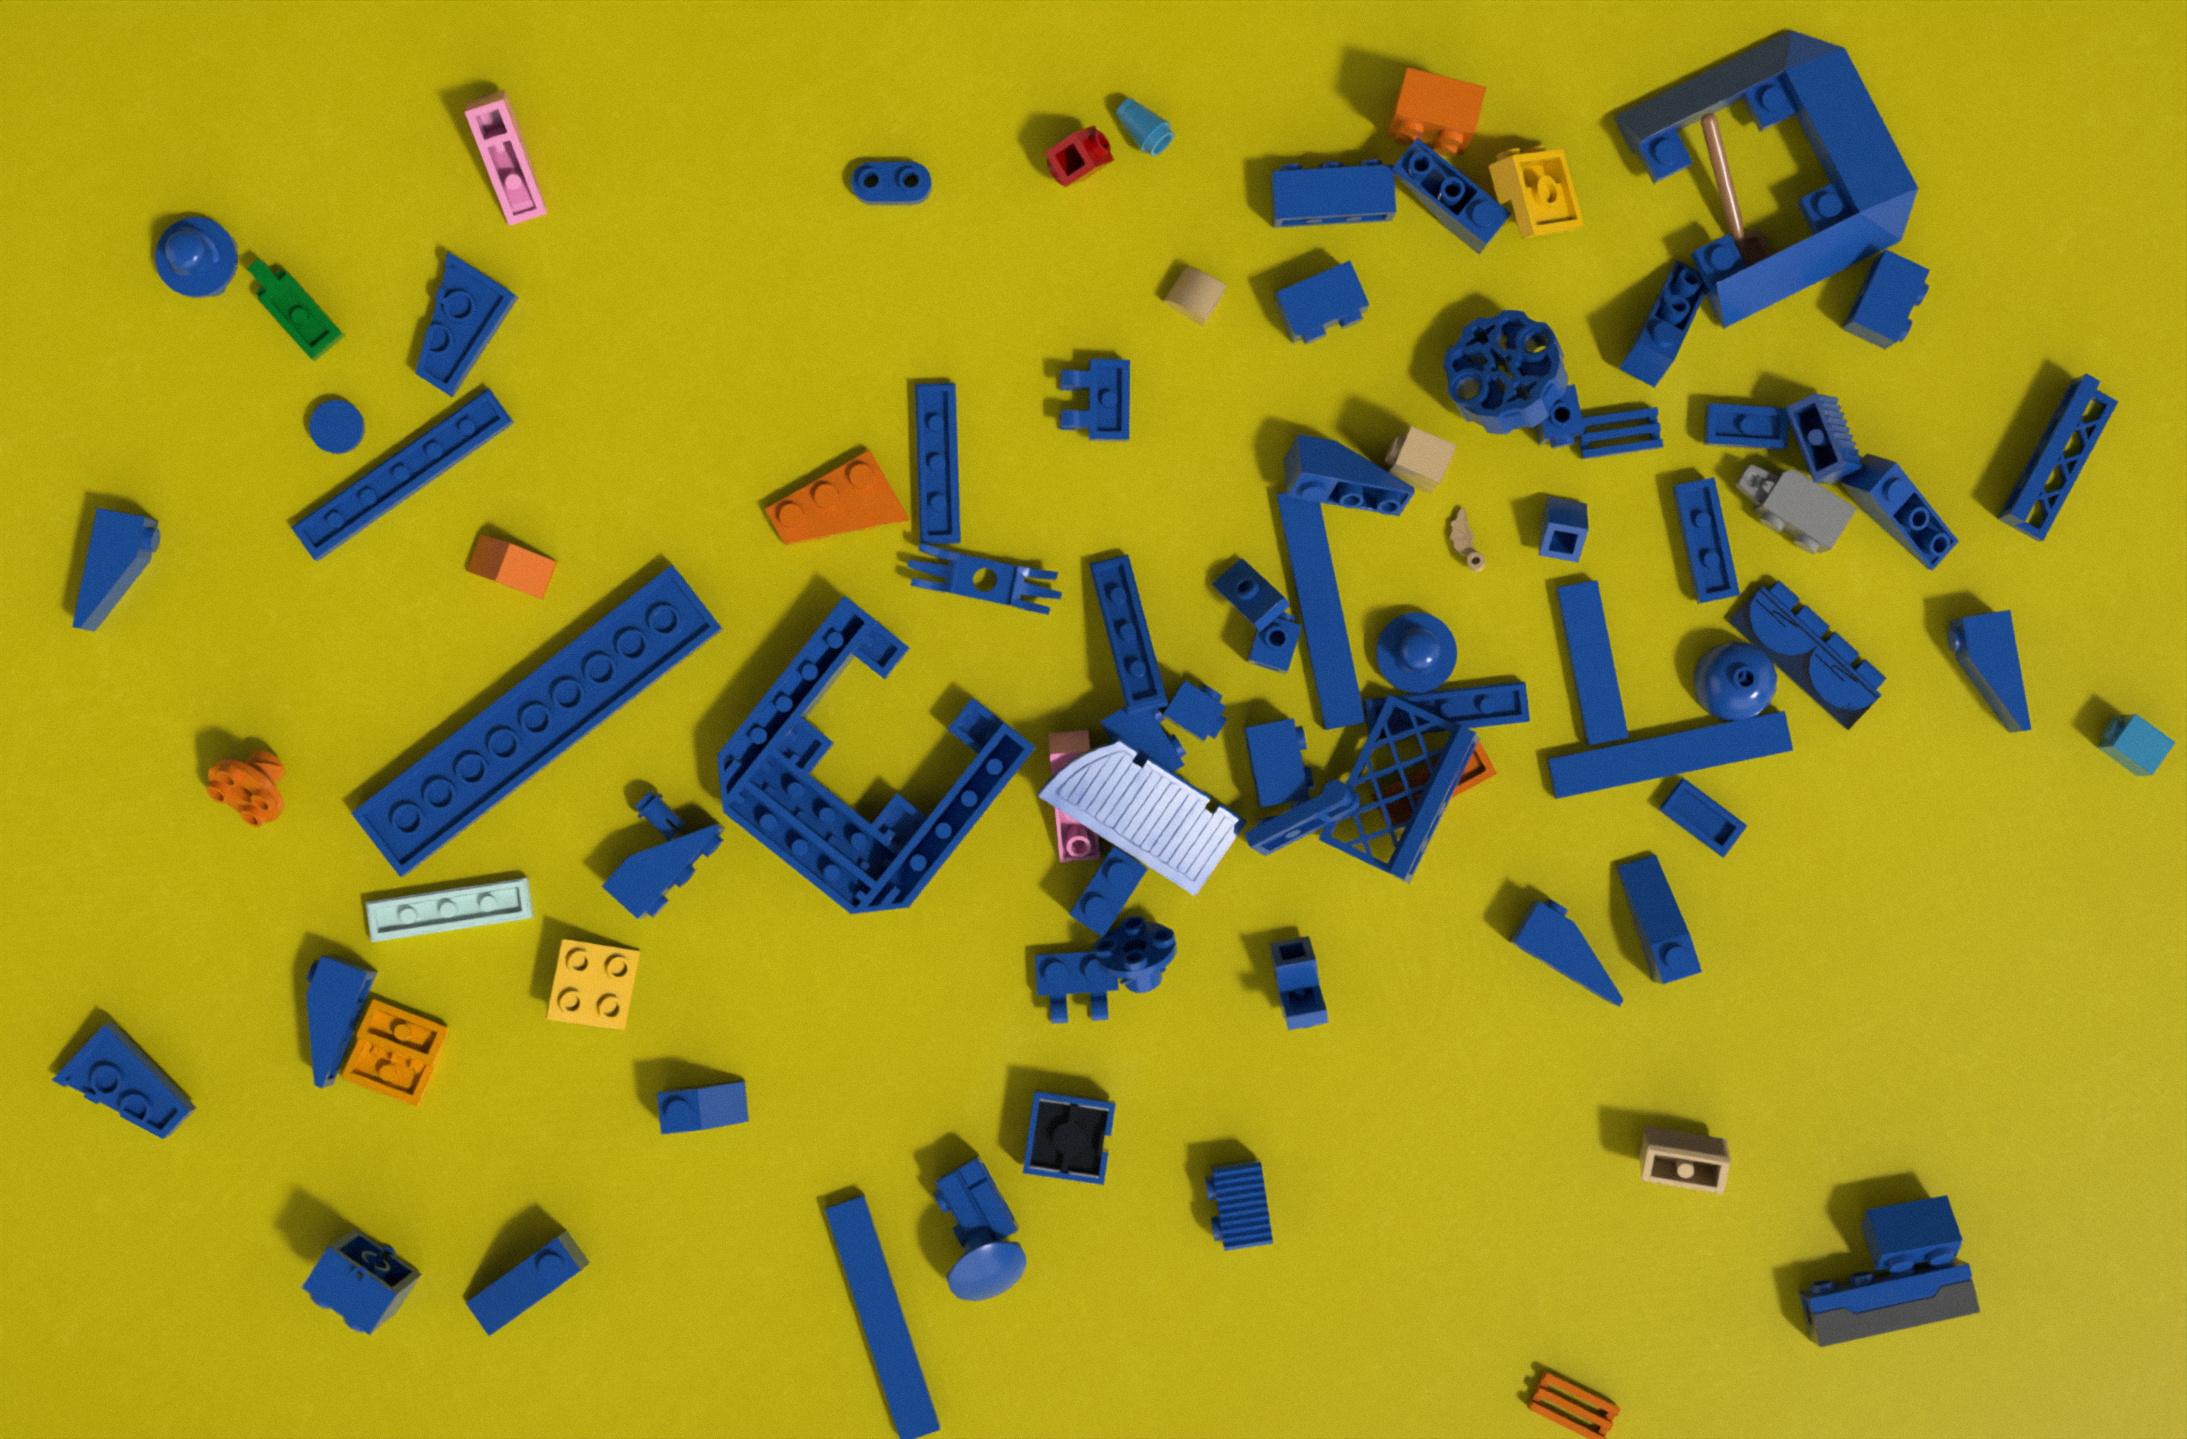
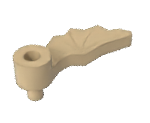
M1461 508L1457 513V519L1451 522L1453 531L1449 539L1454 542V549L1467 557L1469 569L1473 572H1480L1485 567V558L1472 545L1474 536L1468 526L1465 508Z

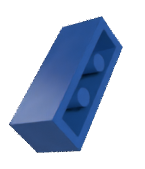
M1371 159L1361 161L1359 166L1343 167L1341 162L1322 163L1319 165V169H1303V166L1300 164L1280 166L1279 171L1272 172L1270 179L1273 228L1392 221L1396 214L1394 172L1391 170L1393 164L1383 165L1382 160Z

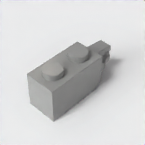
M1750 464L1745 468L1735 484L1738 490L1756 504L1753 511L1762 516L1760 522L1776 532L1784 530L1795 537V545L1811 554L1816 552L1821 554L1831 550L1856 511L1855 507L1816 482H1813V480L1797 470L1785 471L1775 475Z

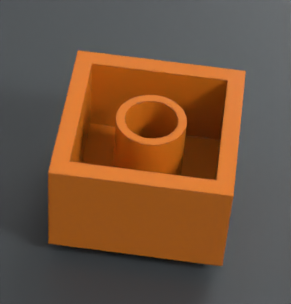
M1407 67L1397 91L1386 135L1395 137L1394 141L1403 146L1410 147L1416 138H1419L1427 146L1433 147V150L1439 155L1454 157L1457 153L1463 155L1475 134L1486 87Z

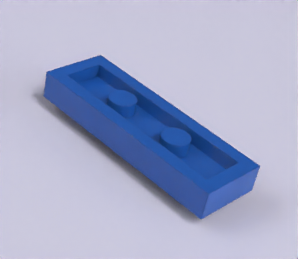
M1715 477L1673 486V496L1697 604L1739 596V587Z

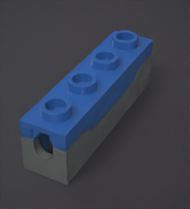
M1958 1258L1940 1265H1932L1929 1262V1264L1913 1266L1902 1272L1890 1271L1875 1275L1873 1271L1857 1272L1849 1276L1850 1281L1835 1284L1834 1280L1816 1281L1810 1284V1290L1799 1292L1809 1340L1819 1347L1980 1312L1974 1283L1971 1279L1970 1265Z

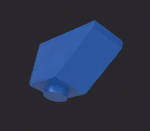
M745 1081L669 1088L657 1093L661 1134L706 1130L749 1121Z

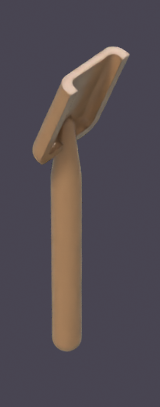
M1706 113L1701 118V126L1726 223L1732 239L1748 268L1770 257L1771 253L1762 232L1755 230L1744 234L1743 219L1717 117L1712 113Z

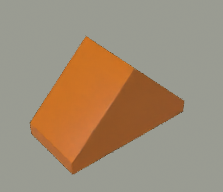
M481 534L467 572L544 599L557 562L514 544Z

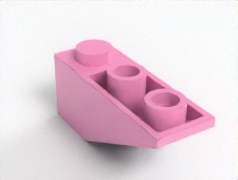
M1088 730L1048 733L1052 776L1069 761L1090 750ZM1055 807L1060 863L1100 859L1098 834Z

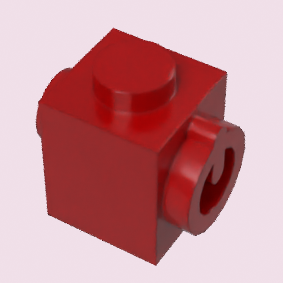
M1095 125L1074 132L1045 152L1047 166L1051 175L1064 187L1084 181L1115 161L1110 153L1111 146L1108 139L1102 132L1097 130Z

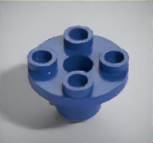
M201 217L182 219L171 225L163 233L157 244L155 262L158 273L168 287L183 296L190 298L218 296L224 292L237 270V243L227 230L212 220Z
M1416 612L1397 617L1383 629L1377 641L1376 661L1381 674L1395 689L1404 692L1424 693L1439 687L1449 678L1456 664L1457 646L1452 632L1441 620L1429 614Z
M1132 916L1125 919L1121 927L1114 929L1102 939L1096 941L1094 950L1098 966L1105 974L1121 978L1122 980L1119 983L1125 984L1126 988L1132 992L1145 993L1155 989L1161 983L1162 973L1166 971L1165 967L1176 955L1177 943L1172 929L1159 923L1145 922V919L1140 916Z

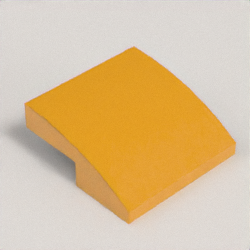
M373 999L356 1034L358 1041L341 1078L347 1082L419 1109L442 1053L449 1028Z

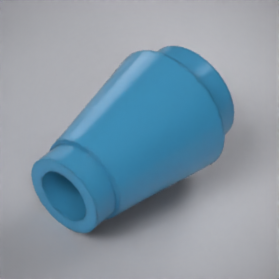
M1133 98L1124 101L1116 112V116L1121 120V123L1142 153L1148 152L1153 157L1157 156L1167 148L1174 137V132L1170 129L1168 121L1139 102H1136Z

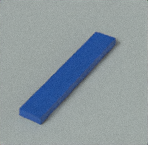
M488 388L291 528L312 558L319 561L515 422L493 391Z
M1287 492L1277 494L1276 497L1324 729L1330 730L1364 723L1366 721L1320 502H1309L1303 499L1287 497Z
M1785 711L1743 721H1733L1547 759L1546 761L1554 798L1558 799L1793 751L1786 714Z
M865 1194L826 1207L825 1211L900 1439H915L941 1429V1425Z

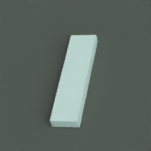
M529 878L366 902L371 942L534 918Z

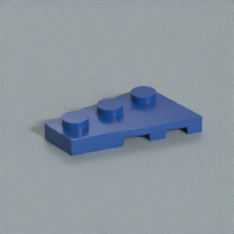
M448 252L444 264L446 269L441 287H438L435 298L437 303L432 322L427 328L415 374L453 398L518 297Z
M113 1022L104 1024L52 1079V1081L63 1087L69 1085L84 1093V1098L95 1104L101 1102L118 1111L120 1117L161 1139L169 1137L196 1109L191 1101Z

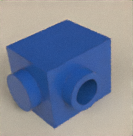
M1575 384L1567 386L1564 396L1556 400L1551 407L1549 417L1534 426L1538 445L1550 443L1551 449L1571 446L1575 444L1574 438L1585 432Z
M1282 612L1260 632L1256 630L1247 663L1286 674L1302 625L1293 623L1295 616Z
M1186 680L1163 714L1165 719L1201 742L1205 740L1207 735L1215 739L1227 718L1221 715L1226 707L1219 702L1223 697L1221 694L1203 683L1198 689Z

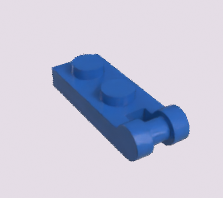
M1331 780L1324 786L1322 794L1314 798L1301 799L1292 804L1291 810L1279 816H1269L1258 821L1256 828L1245 833L1250 848L1267 856L1354 812L1360 805V796L1341 781Z

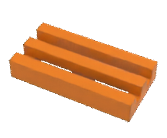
M1546 1370L1527 1406L1530 1410L1588 1439H1607L1605 1436L1614 1424L1612 1421L1615 1415L1618 1416L1620 1411L1619 1406ZM1551 1383L1606 1410L1604 1416L1601 1417L1546 1390L1548 1384ZM1544 1398L1599 1425L1597 1431L1540 1404L1541 1399Z

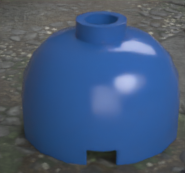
M1730 641L1712 647L1700 657L1693 673L1694 687L1697 692L1695 695L1698 703L1708 714L1722 721H1743L1757 716L1770 704L1777 688V673L1772 660L1762 649L1747 642Z

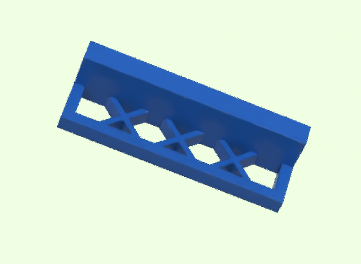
M2087 373L2071 381L1997 518L1998 520L2038 542L2044 540L2118 403L2117 400L2097 390L2101 381ZM2090 400L2103 406L2095 421L2083 424L2081 417ZM2092 427L2089 434L2087 435L2085 428ZM2076 431L2081 448L2076 456L2064 458L2063 450L2072 433ZM2073 461L2068 471L2066 463ZM2058 466L2062 484L2058 490L2046 493L2044 485L2054 467ZM2055 496L2049 505L2047 498ZM2039 500L2044 517L2038 528L2025 522L2035 502Z

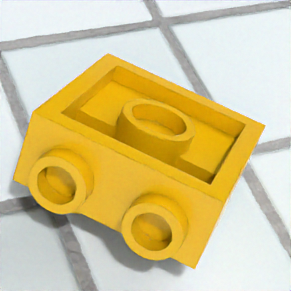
M1540 145L1524 150L1521 154L1520 148H1515L1497 154V162L1488 165L1498 203H1512L1515 221L1519 227L1522 239L1573 231L1584 226L1563 149L1547 151L1545 145Z

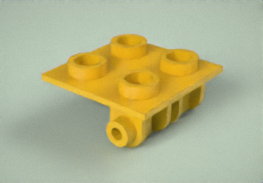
M561 938L546 1019L625 1031L640 951L587 943L573 938Z

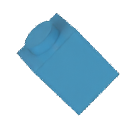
M2129 714L2121 715L2120 717L2116 716L2105 726L2102 731V736L2105 738L2098 746V749L2134 775L2147 776L2154 774L2176 742L2139 715Z

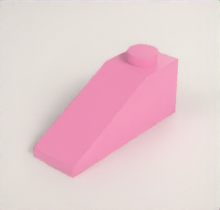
M506 90L467 101L464 112L508 225L510 226L547 214L521 129Z

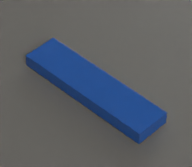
M915 384L920 543L927 545L961 544L956 384Z
M1129 555L1089 564L1128 715L1168 706Z
M1594 580L1556 588V594L1586 745L1629 738L1598 581Z
M1525 682L1394 696L1467 729L1530 722ZM1388 697L1364 700L1368 737ZM1394 707L1387 722L1392 736L1414 728L1409 713ZM1416 717L1419 726L1429 723ZM1435 727L1421 733L1444 732L1446 730ZM1383 730L1379 739L1387 738L1385 730Z

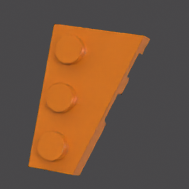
M870 450L765 509L786 546L832 537L837 534L910 521Z

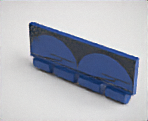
M1777 580L1768 590L1761 586L1728 622L1754 646L1762 649L1778 668L1846 730H1849L1881 696L1876 689L1886 680V677L1866 659H1863L1853 669L1850 664L1858 657L1859 652L1836 631L1825 641L1821 640L1820 637L1830 626L1806 604L1793 614L1790 610L1797 604L1800 598L1780 580Z

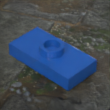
M1243 558L1212 583L1216 591L1259 632L1290 606L1286 598Z

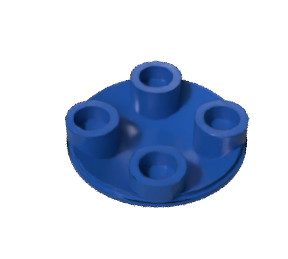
M975 1238L966 1244L964 1248L965 1254L956 1261L952 1269L947 1273L946 1281L951 1292L960 1299L967 1301L990 1299L1005 1292L1020 1279L1026 1268V1256L1018 1242H988L985 1238Z

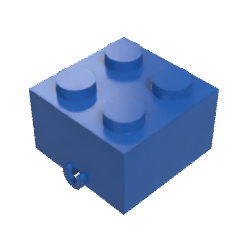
M355 1228L327 1248L301 1288L310 1294V1298L315 1304L326 1309L331 1308L344 1317V1322L351 1329L370 1335L396 1314L422 1274L396 1257L393 1247H382ZM384 1251L390 1252L387 1259L383 1257Z

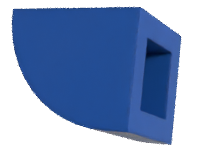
M1547 496L1539 536V555L1579 562L1588 533L1587 504Z

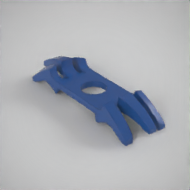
M920 543L919 551L947 560L949 565L909 560L908 562L909 568L943 579L946 578L945 584L912 578L911 586L926 590L956 594L1049 615L1050 607L1020 600L1021 595L1061 600L1062 592L1024 582L1025 577L1057 580L1058 572L995 562L943 550ZM983 568L992 570L997 577L995 587L987 592L979 591L973 584L974 574Z

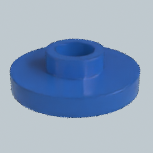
M331 400L321 404L314 411L310 419L309 430L313 441L319 448L332 454H344L352 451L360 444L365 432V423L362 414L356 407L342 400Z

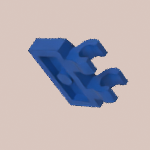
M1090 359L1089 371L1062 370V374H1060V390H1089V411L1061 410L1060 430L1075 431L1088 429V441L1128 442L1130 426V360Z
M1095 951L1035 955L1038 996L1050 995L1052 1024L1068 1023L1066 994L1090 992L1092 1021L1108 1020L1106 991L1119 990L1118 978L1105 974L1099 968Z

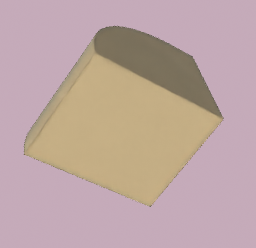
M1185 267L1163 302L1204 327L1225 294L1226 285L1202 271Z

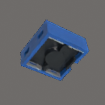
M1035 1089L1023 1173L1104 1185L1109 1152L1108 1149L1103 1148L1105 1135L1111 1136L1116 1105L1115 1100Z

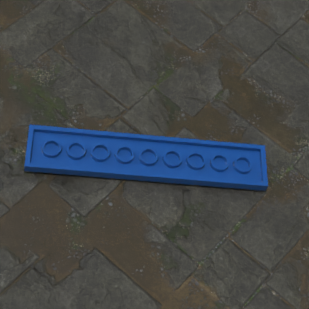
M671 565L351 814L400 877H405L721 632L723 628L676 567Z

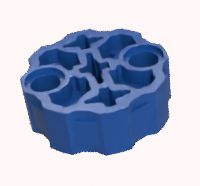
M1504 310L1497 316L1490 318L1479 317L1462 329V335L1457 343L1447 350L1443 364L1448 380L1447 391L1461 416L1467 422H1475L1483 426L1487 433L1507 435L1513 429L1521 427L1533 428L1549 417L1550 409L1556 400L1564 396L1569 377L1564 368L1563 351L1552 329L1545 322H1536L1528 318L1525 312L1516 310ZM1546 346L1543 350L1534 352L1537 348ZM1498 366H1502L1506 372L1513 376V379H1510L1505 372L1503 373ZM1478 392L1474 397L1466 399L1469 394Z

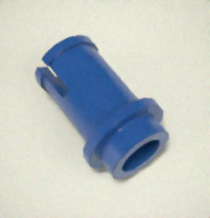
M651 790L634 808L640 812L638 814L640 819L644 816L666 837L667 841H670L676 836L677 832L666 821L678 832L681 831L687 822L683 821L661 800L663 797L661 793L656 795Z

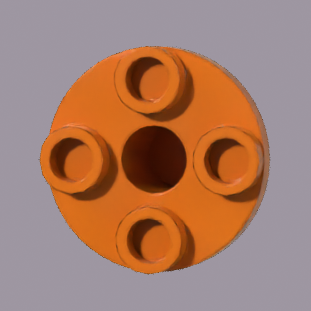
M254 750L244 762L222 758L217 760L209 769L208 778L210 784L206 790L212 799L219 803H227L239 812L241 818L247 824L253 827H260L264 822L276 820L284 810V800L276 788V784L284 776L285 769L282 762L274 754L265 750Z

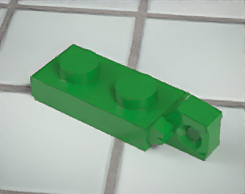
M260 258L247 268L262 285L255 291L259 296L258 300L313 361L319 359L345 336L299 282L283 268L275 273Z

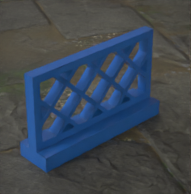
M1389 694L1345 784L1354 790L1357 785L1372 780L1379 801L1357 808L1354 812L1326 825L1319 840L1410 884L1479 742V736L1470 729L1457 726ZM1394 707L1409 713L1414 726L1413 729L1391 735L1387 722ZM1416 717L1429 723L1419 726ZM1440 727L1451 733L1443 748L1428 753L1421 732ZM1383 730H1385L1387 738L1379 740ZM1416 734L1424 755L1401 763L1394 742ZM1389 744L1396 765L1374 772L1370 761L1373 750ZM1440 756L1435 767H1433L1431 759ZM1426 761L1431 774L1427 783L1410 789L1404 768ZM1367 766L1369 774L1361 777L1365 767ZM1399 770L1406 791L1383 799L1377 778ZM1422 792L1416 804L1413 795ZM1408 797L1413 810L1409 820L1393 826L1386 805ZM1381 807L1388 828L1366 835L1359 814ZM1354 817L1361 836L1360 838L1343 843L1331 837L1338 822ZM1404 829L1398 841L1395 832ZM1390 834L1395 849L1387 864L1373 857L1368 841ZM1363 843L1366 853L1354 848V846Z

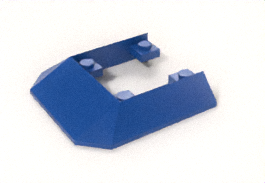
M1793 30L1614 118L1631 153L1637 151L1653 184L1688 168L1693 163L1677 131L1701 120L1702 116L1706 113L1714 114L1742 99L1759 132L1795 115L1831 184L1801 198L1797 202L1813 233L1812 236L1748 268L1730 234L1693 251L1690 255L1708 288L1705 295L1723 329L1899 243L1902 240L1918 190L1917 184L1846 49Z
M844 596L717 754L723 813L850 914L909 908L1036 747L972 698L948 730L978 753V755L930 816L927 817L896 793L873 823L869 822L810 775L835 743L806 721L805 718L855 656L886 680L910 648Z

